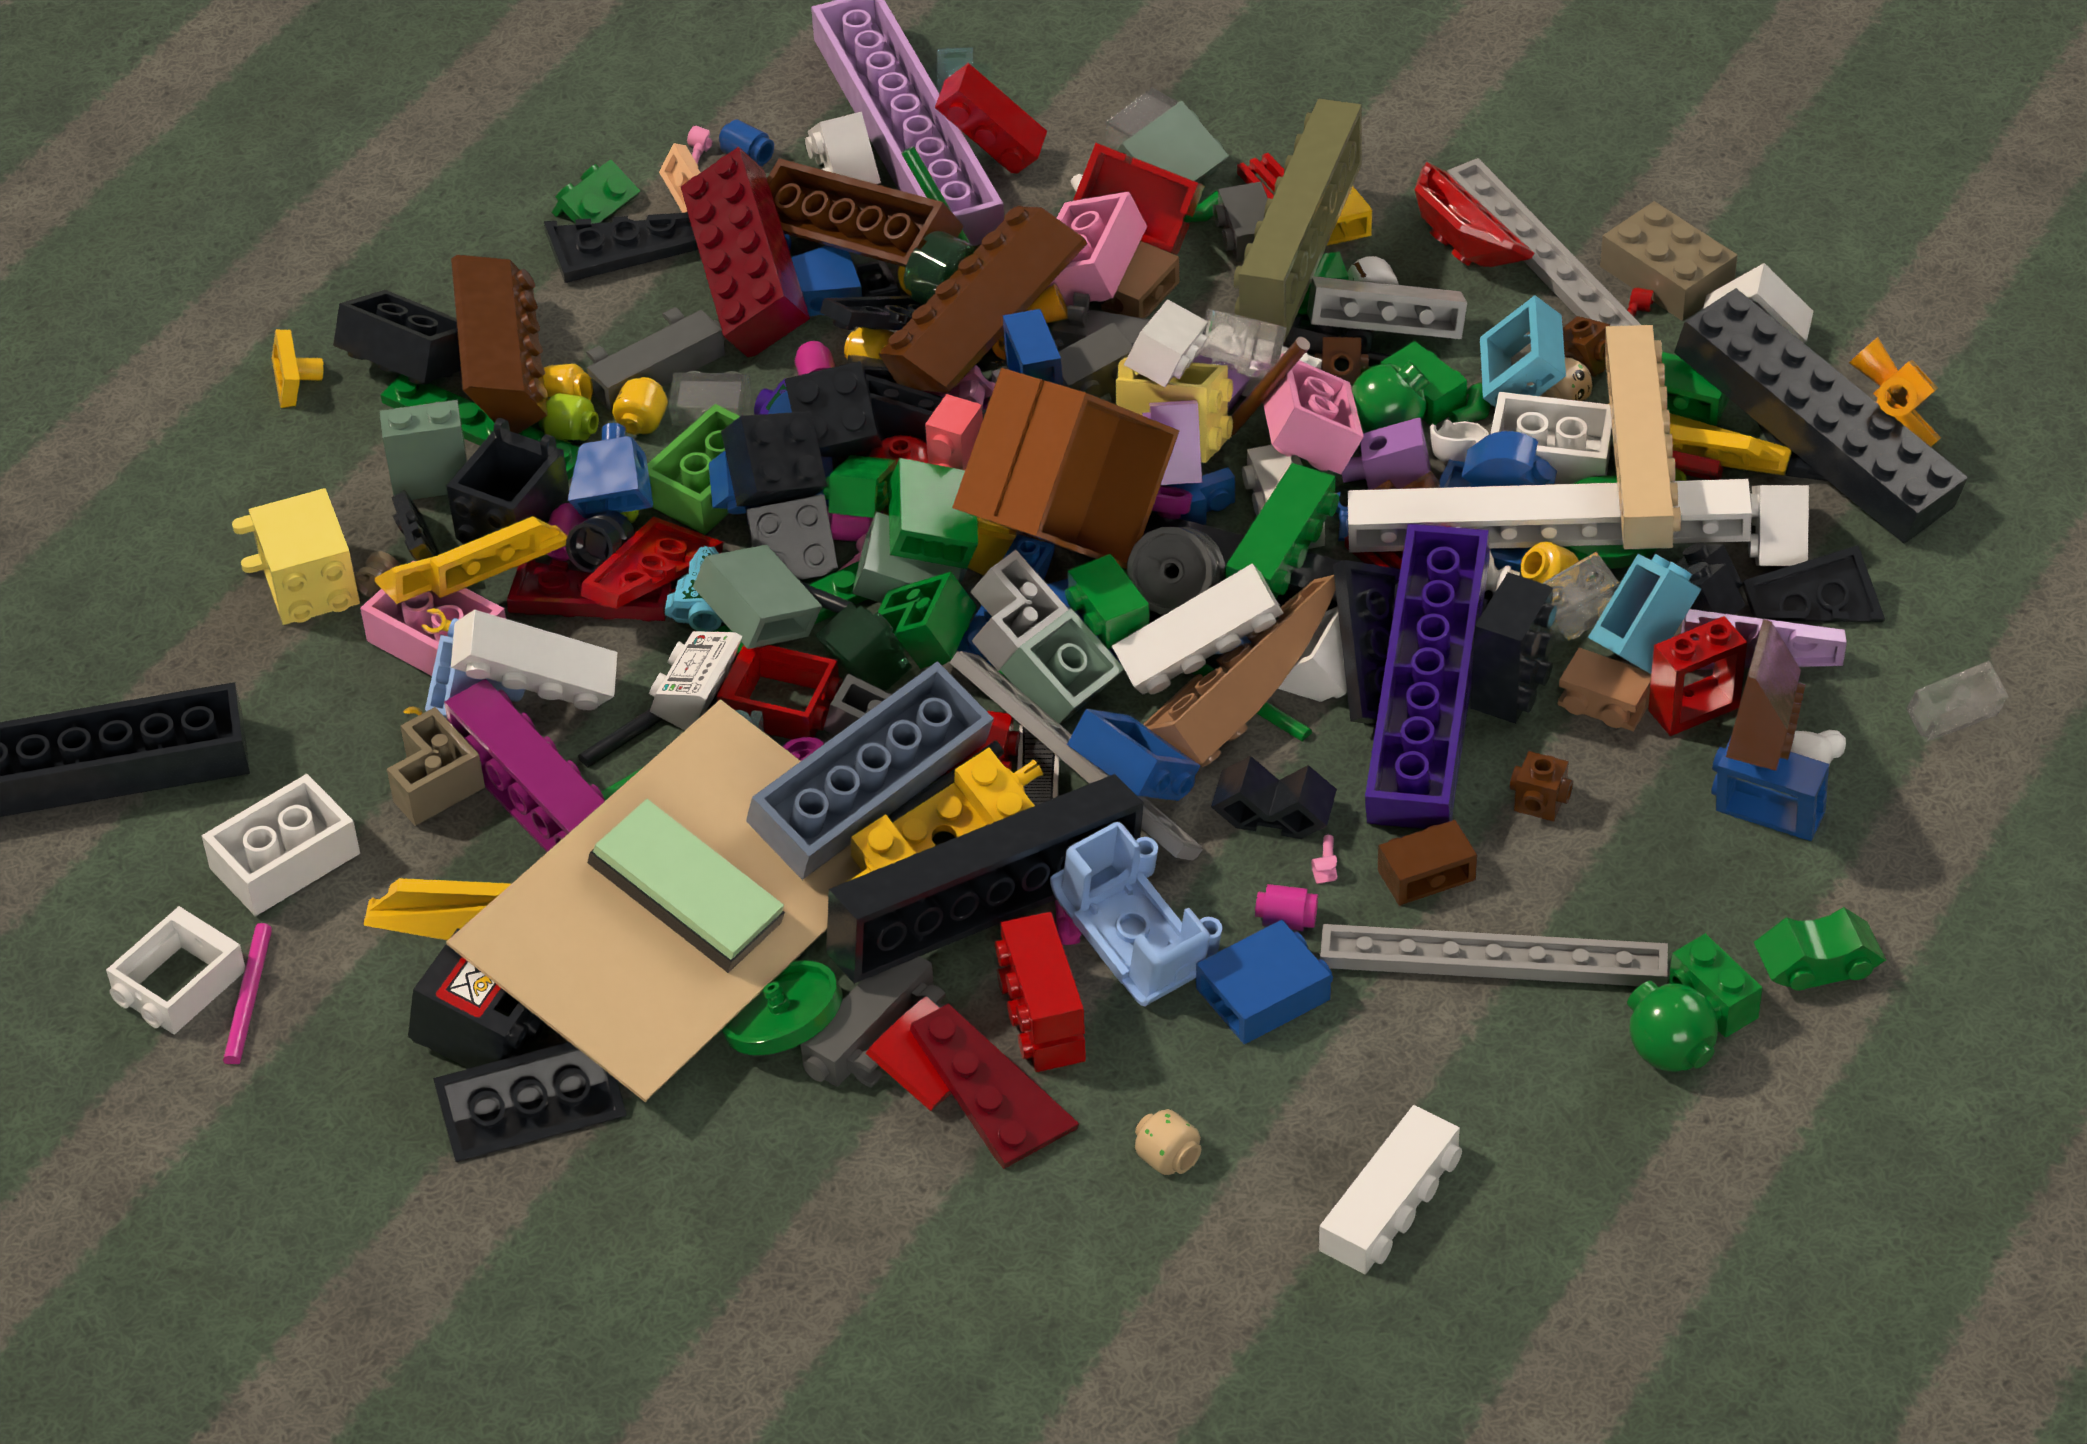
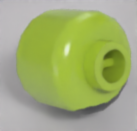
M556 393L546 401L548 415L539 421V426L544 431V434L579 446L587 442L591 434L597 431L599 417L588 398Z

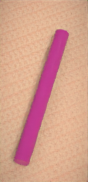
M259 923L255 926L223 1058L225 1064H240L272 932L271 926L265 923Z

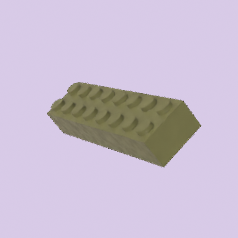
M1318 99L1312 113L1307 112L1304 121V131L1302 134L1298 133L1295 139L1294 153L1286 158L1283 177L1278 176L1276 180L1273 199L1268 198L1266 202L1263 221L1258 220L1256 224L1254 241L1246 246L1244 263L1242 266L1238 265L1235 270L1234 288L1239 289V297L1235 304L1234 315L1235 319L1240 320L1241 336L1285 342L1309 288L1311 278L1316 272L1362 166V104Z

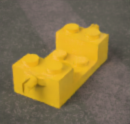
M990 747L955 769L953 784L893 823L885 814L851 836V857L862 872L850 880L936 846L932 838L938 832L946 831L957 838L1035 806L1025 794L1024 786L1043 775L1040 766H1037L1035 760H1031L1030 763L1013 773L1000 762Z

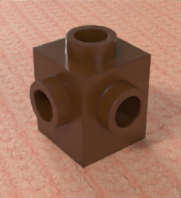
M1577 316L1563 327L1565 357L1573 358L1584 364L1591 376L1595 377L1606 370V326H1610V324Z
M1323 337L1322 353H1315V358L1322 360L1321 370L1350 382L1351 388L1356 379L1368 369L1369 354H1361V338ZM1345 359L1349 364V368L1344 372L1337 371L1334 367L1335 361Z
M1528 751L1522 767L1515 766L1510 781V790L1515 791L1514 811L1555 821L1561 804L1569 802L1573 789V780L1568 779L1569 761Z

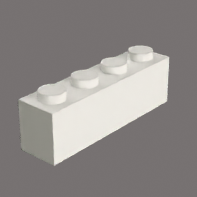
M1250 564L1112 645L1134 688L1142 694L1147 692L1149 694H1156L1166 689L1171 684L1170 680L1183 672L1189 674L1203 667L1206 664L1205 659L1218 651L1219 653H1226L1233 650L1241 643L1240 639L1253 631L1259 633L1269 629L1276 623L1275 618L1282 615L1283 611L1262 573L1253 564Z
M475 609L454 624L451 668L466 672L468 677L474 679L488 678L501 682L508 689H526L538 693V696L543 699H560L574 703V707L581 710H594L614 697L617 665L616 651Z
M1413 1105L1321 1223L1319 1228V1251L1365 1275L1375 1262L1382 1264L1391 1251L1394 1236L1398 1231L1402 1233L1407 1232L1412 1225L1416 1215V1208L1420 1202L1424 1201L1427 1203L1433 1198L1442 1173L1445 1170L1452 1172L1457 1166L1462 1154V1148L1459 1147L1460 1127Z

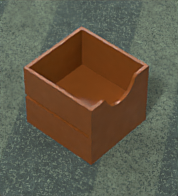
M1001 367L952 508L1094 559L1111 554L1121 568L1127 569V561L1133 546L1144 534L1180 430L1091 394Z

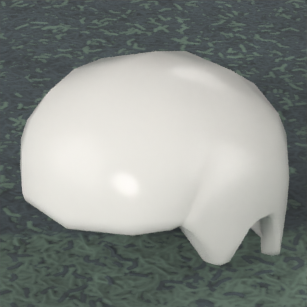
M1445 420L1438 431L1436 425L1432 424L1430 426L1433 453L1445 465H1447L1449 459L1465 462L1467 450L1489 435L1488 431L1480 424L1466 421L1452 423L1449 420Z

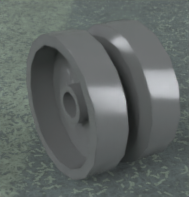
M1160 527L1146 533L1133 546L1127 561V576L1148 602L1149 610L1159 614H1167L1225 580V561L1219 546L1206 533L1192 527ZM1178 567V576H1173L1172 568Z

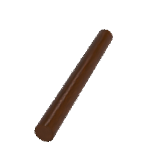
M1298 337L1231 415L1233 419L1231 436L1240 430L1308 351L1310 343L1306 338Z

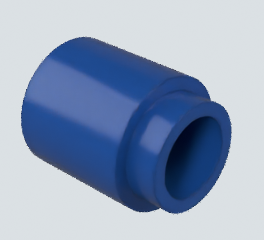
M738 119L726 124L719 134L720 149L723 153L728 154L739 146L759 166L767 163L774 152V142L769 139L767 133Z

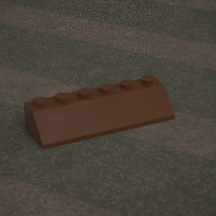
M779 158L767 177L784 234L912 269L946 258L964 227L941 201Z
M1017 206L1008 211L1004 216L1005 220L982 239V244L972 255L959 263V269L948 280L938 285L935 294L929 301L913 312L912 319L901 330L890 336L889 343L879 353V356L897 384L921 391L950 393L1004 335L1003 315L1025 312L1088 244L1085 238L1042 207Z
M456 255L451 258L463 391L494 423L498 418L508 420L510 431L519 434L548 415L546 406L548 393L544 387L543 379L545 370L541 362L543 349L539 342L538 332L540 331V326L536 318L538 306L534 299L533 291L535 282L525 269L519 270L510 259Z
M1763 619L1726 757L1776 771L1779 758L1786 760L1789 758L1806 684L1798 683L1801 670L1772 621Z

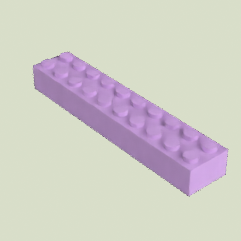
M835 0L812 6L814 41L854 112H862L868 137L898 190L926 197L901 154L906 149L914 146L951 211L964 226L962 230L971 245L982 244V239L1004 221L1003 202L961 130L935 109L939 93L885 0ZM953 244L951 250L949 251V253H950V252H953V251H957V249H956V247L954 246V244Z

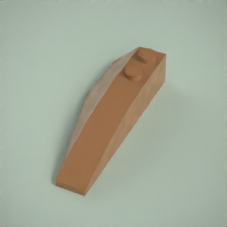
M1334 575L1314 579L1280 607L1283 614L1278 616L1279 619L1276 620L1272 627L1259 633L1253 631L1246 635L1250 640L1249 643L1242 644L1232 651L1223 653L1216 659L1220 665L1218 669L1211 671L1204 677L1201 674L1196 675L1143 725L1201 765V767L1212 763L1221 754L1219 748L1226 741L1235 740L1248 729L1246 723L1279 688L1304 653L1336 591Z

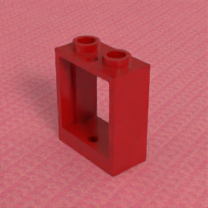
M1725 616L1654 645L1648 711L1669 736L1730 712L1740 706L1747 641ZM1714 663L1713 675L1684 687L1685 674Z
M743 645L717 694V702L721 699L764 733L792 740L802 737L814 738L818 730L823 731L830 704L841 687L843 679L839 678L837 660L772 645L747 649ZM760 677L816 689L805 712L749 699Z

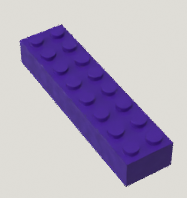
M1408 524L1365 792L1367 824L1427 829L1433 825L1452 821L1472 684L1475 625L1482 615L1490 561L1489 530Z

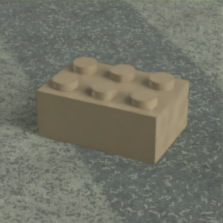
M1655 201L1602 235L1600 267L1633 289L1644 288L1653 290V302L1681 321L1686 320L1704 307L1706 295L1735 280L1736 253Z

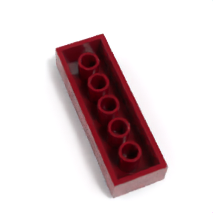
M738 146L710 167L692 177L680 188L723 336L744 355L753 357L808 321L810 317L765 171Z

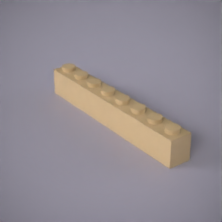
M1653 325L1606 326L1605 361L1623 548H1673V532L1681 531L1680 507H1676L1678 506V484L1675 482V458H1672V434H1669L1670 414L1669 410H1667V387L1664 386L1665 371L1664 363H1662L1661 340H1654Z

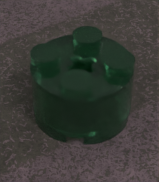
M935 231L923 238L928 242L921 250L917 248L913 250L906 265L904 284L905 288L911 291L912 296L910 298L915 302L925 305L935 294L938 285L948 280L959 269V263L972 255L977 250V246L944 231Z

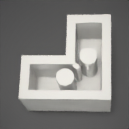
M862 112L822 121L808 130L809 137L805 138L806 149L810 159L815 158L817 165L824 164L825 168L821 170L877 185L881 183Z
M1765 263L1706 295L1703 309L1737 288L1803 343L1807 342L1813 310Z
M1809 485L1752 486V494H1750L1752 526H1756V534H1751L1750 541H1748L1749 558H1755L1757 566H1792L1808 561Z

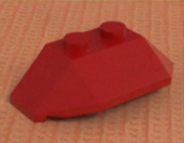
M1428 162L1425 163L1414 189L1421 217L1432 227L1430 234L1444 245L1450 244L1454 247L1451 252L1454 257L1467 266L1474 262L1482 267H1495L1529 260L1533 257L1535 252L1448 172Z

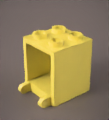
M1127 357L1123 358L1118 364L1116 405L1142 415V413L1150 412L1149 403L1197 400L1201 462L1207 463L1232 435L1233 419L1232 416H1228V402L1231 401L1233 394V381L1228 378V365L1191 363L1180 379L1173 377L1168 385L1163 387L1125 366L1124 363Z
M326 488L249 509L250 515L236 518L232 522L233 531L236 534L254 532L258 554L245 557L241 561L242 570L245 573L264 571L283 625L293 622L302 623L308 621L311 617L332 611L342 612L350 606L360 604L349 548Z

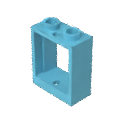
M1536 295L1480 337L1483 399L1495 408L1499 392L1540 396L1566 377L1562 315ZM1531 343V352L1511 366V357ZM1533 382L1534 385L1529 386L1527 383Z
M1637 554L1588 638L1651 674L1654 645L1674 636L1700 593L1701 588L1689 582L1693 574L1673 562H1669L1657 554L1654 555L1652 560Z

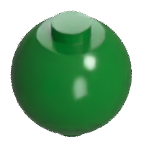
M1408 361L1403 367L1393 364L1373 366L1364 371L1354 382L1351 389L1363 434L1415 418H1421L1422 421L1426 409V399L1424 398L1423 390L1430 384V381L1411 361Z
M1647 981L1636 988L1630 995L1627 1006L1633 1011L1629 1024L1631 1041L1637 1053L1648 1064L1660 1070L1678 1072L1692 1067L1699 1069L1713 1057L1715 1052L1713 1047L1718 1035L1717 1016L1711 1003L1699 991L1682 984H1665L1658 987L1653 981Z

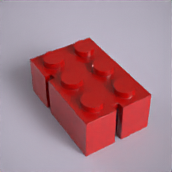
M1095 143L1073 201L1130 192L1147 225L1140 241L1177 255L1190 225L1184 222V218L1186 215L1193 217L1205 186Z
M1046 912L1000 922L1002 940L995 941V949L999 965L1003 968L997 969V978L1001 993H1009L1012 999L1007 1001V1008L1012 1026H1019L1022 1032L1018 1034L1022 1058H1031L1035 1073L1085 1062L1084 1008L1052 913Z

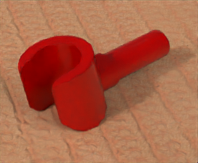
M1634 288L1631 292L1627 311L1633 317L1636 316L1638 310L1650 312L1654 291Z

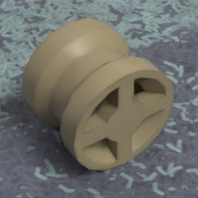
M382 551L371 553L365 562L366 567L360 568L355 574L357 589L363 595L372 598L381 590L375 582V577L401 564L388 553Z

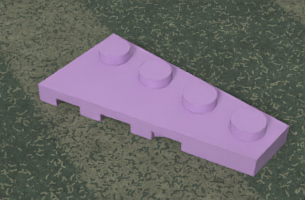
M1689 609L1682 622L1681 634L1725 616L1747 641L1744 668H1750L1763 619ZM1769 620L1772 621L1799 667L1843 666L1847 643L1845 630ZM1714 663L1697 670L1714 669Z

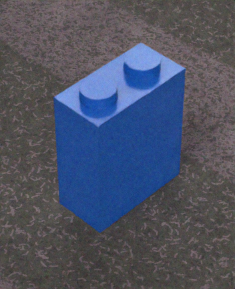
M1283 920L1196 963V989L1244 1045L1329 1001L1331 997L1333 976L1329 966L1324 960H1318L1308 949L1303 936L1299 932H1293Z

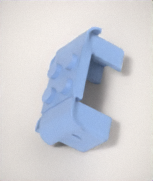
M1114 822L1070 846L1066 851L1064 869L1050 877V884L1060 905L1112 973L1124 985L1137 1003L1141 1006H1147L1196 978V963L1212 956L1219 950L1222 924L1214 917H1204L1199 920L1190 908L1184 909L1183 921L1181 922L1147 879L1155 871L1158 853L1157 843L1149 837H1141L1135 840L1122 823Z

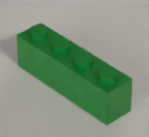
M1291 463L1226 565V579L1253 564L1262 573L1275 599L1279 594L1284 595L1289 586L1292 572L1295 568L1299 569L1302 567L1306 558L1307 548L1311 542L1316 543L1318 541L1327 516L1332 517L1337 510L1339 494L1335 493V476Z

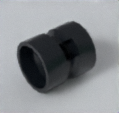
M607 510L596 514L589 520L576 525L569 532L566 539V551L569 559L580 570L593 573L635 534L633 525L626 516L617 511Z

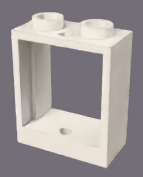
M178 906L107 968L106 971L111 985L110 994L117 1004L123 1008H128L129 1006L141 1013L144 1020L152 1027L158 1028L161 1026L172 1034H176L244 973L245 963L240 944ZM181 947L209 964L168 1002L140 985L142 981Z

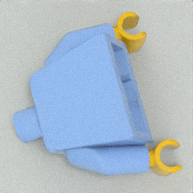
M432 608L427 610V612L438 615L441 619V625L438 628H430L422 624V628L430 634L445 631L448 632V636L440 635L425 711L436 707L447 719L444 701L484 679H474L468 677L464 671L451 668L454 624L459 619L448 620L441 610ZM486 678L497 691L502 689L511 701L518 702L522 699L525 689H508L501 682ZM408 707L403 713H415L419 716L423 714V711L417 707Z

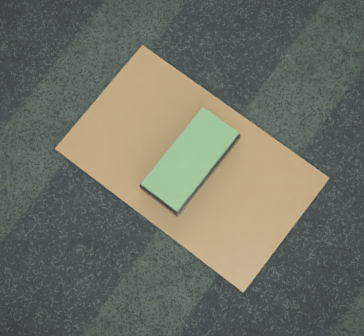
M720 699L447 940L446 944L646 1102L756 998L767 984L776 979L827 930L829 889L850 880L861 873L862 870L851 857L850 844L802 880L746 822L752 797L801 761Z

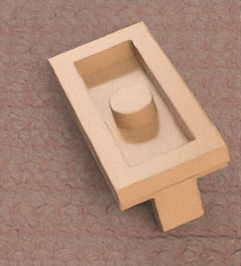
M673 143L659 173L682 213H685L687 208L680 187L701 172L687 146Z

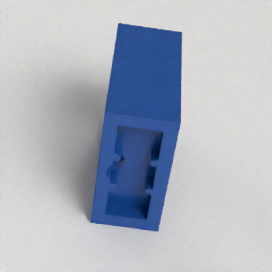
M1041 309L1003 315L1007 369L1063 386L1061 357Z
M1086 709L1067 743L1069 747L1108 775L1115 774L1137 796L1179 801L1193 788L1195 775L1201 766L1130 715Z
M1730 740L1726 748L1719 747L1712 766V771L1717 772L1711 794L1716 796V811L1812 841L1826 811L1829 764L1790 752L1788 760L1779 758L1775 771L1727 758L1726 754ZM1754 784H1758V785H1761V786H1764V787H1767V788H1770V789H1766V788H1763V787H1760V786H1757V785H1754ZM1779 792H1783V793H1786V794H1789V795H1792V796H1795V797H1791V796H1788V795H1785V794H1782V793H1779Z

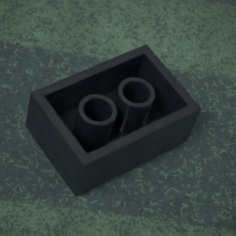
M387 290L339 303L333 346L347 351L349 357L369 360L378 364L377 367L383 371L398 372L408 376L410 382L421 385L429 384L431 381L441 377H451L453 373L461 371L457 318Z
M1507 572L1475 625L1471 709L1515 724L1523 711L1527 713L1531 711L1537 696L1536 688L1539 684L1543 686L1547 684L1553 668V663L1548 661V656L1555 640V635L1550 633V628L1557 613V606L1552 604L1554 587Z

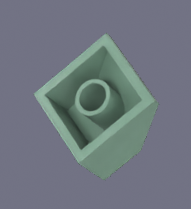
M1072 608L1022 644L1000 669L1015 687L1060 725L1082 709L1124 670L1119 661Z

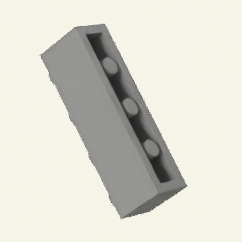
M1312 276L1307 315L1311 324L1462 339L1467 301L1461 291Z

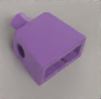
M1421 418L1411 419L1364 433V437L1360 442L1362 456L1351 458L1342 472L1344 483L1366 479L1368 490L1433 488L1432 470Z

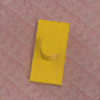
M276 329L272 363L280 408L296 406L300 380L322 381L323 359L296 358L291 330Z

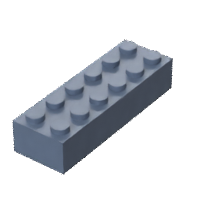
M937 661L755 794L751 799L746 822L803 880L851 844V836L885 814L889 816L984 745L994 718Z

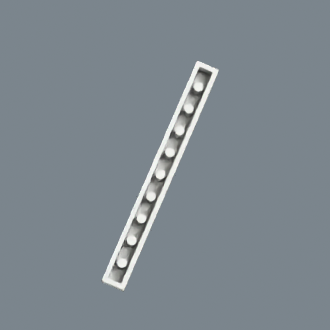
M1748 479L1675 481L1678 484V506L1676 507H1680L1681 531L1673 532V543L1750 541L1752 510ZM1617 483L1348 491L1349 552L1404 551L1408 524L1444 527L1460 526L1461 528L1489 530V549L1528 548L1540 542H1552L1561 547L1623 545Z

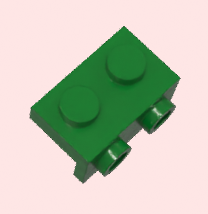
M610 159L601 167L597 164L592 165L580 177L582 181L576 186L572 183L566 185L555 196L558 202L551 213L557 217L565 212L574 223L575 219L590 218L591 223H603L634 199L640 190Z

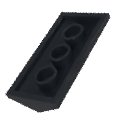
M570 1042L433 1078L455 1162L627 1116L617 1079Z

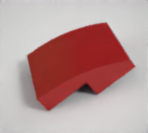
M925 996L888 1028L869 1047L865 1054L931 1111L952 1093L910 1031L912 1022L939 1009L933 1001Z

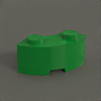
M1845 907L1829 916L1816 920L1797 921L1786 917L1754 941V945L1771 981L1791 987L1796 991L1848 979L1861 980L1868 977L1875 967L1886 961L1868 922Z

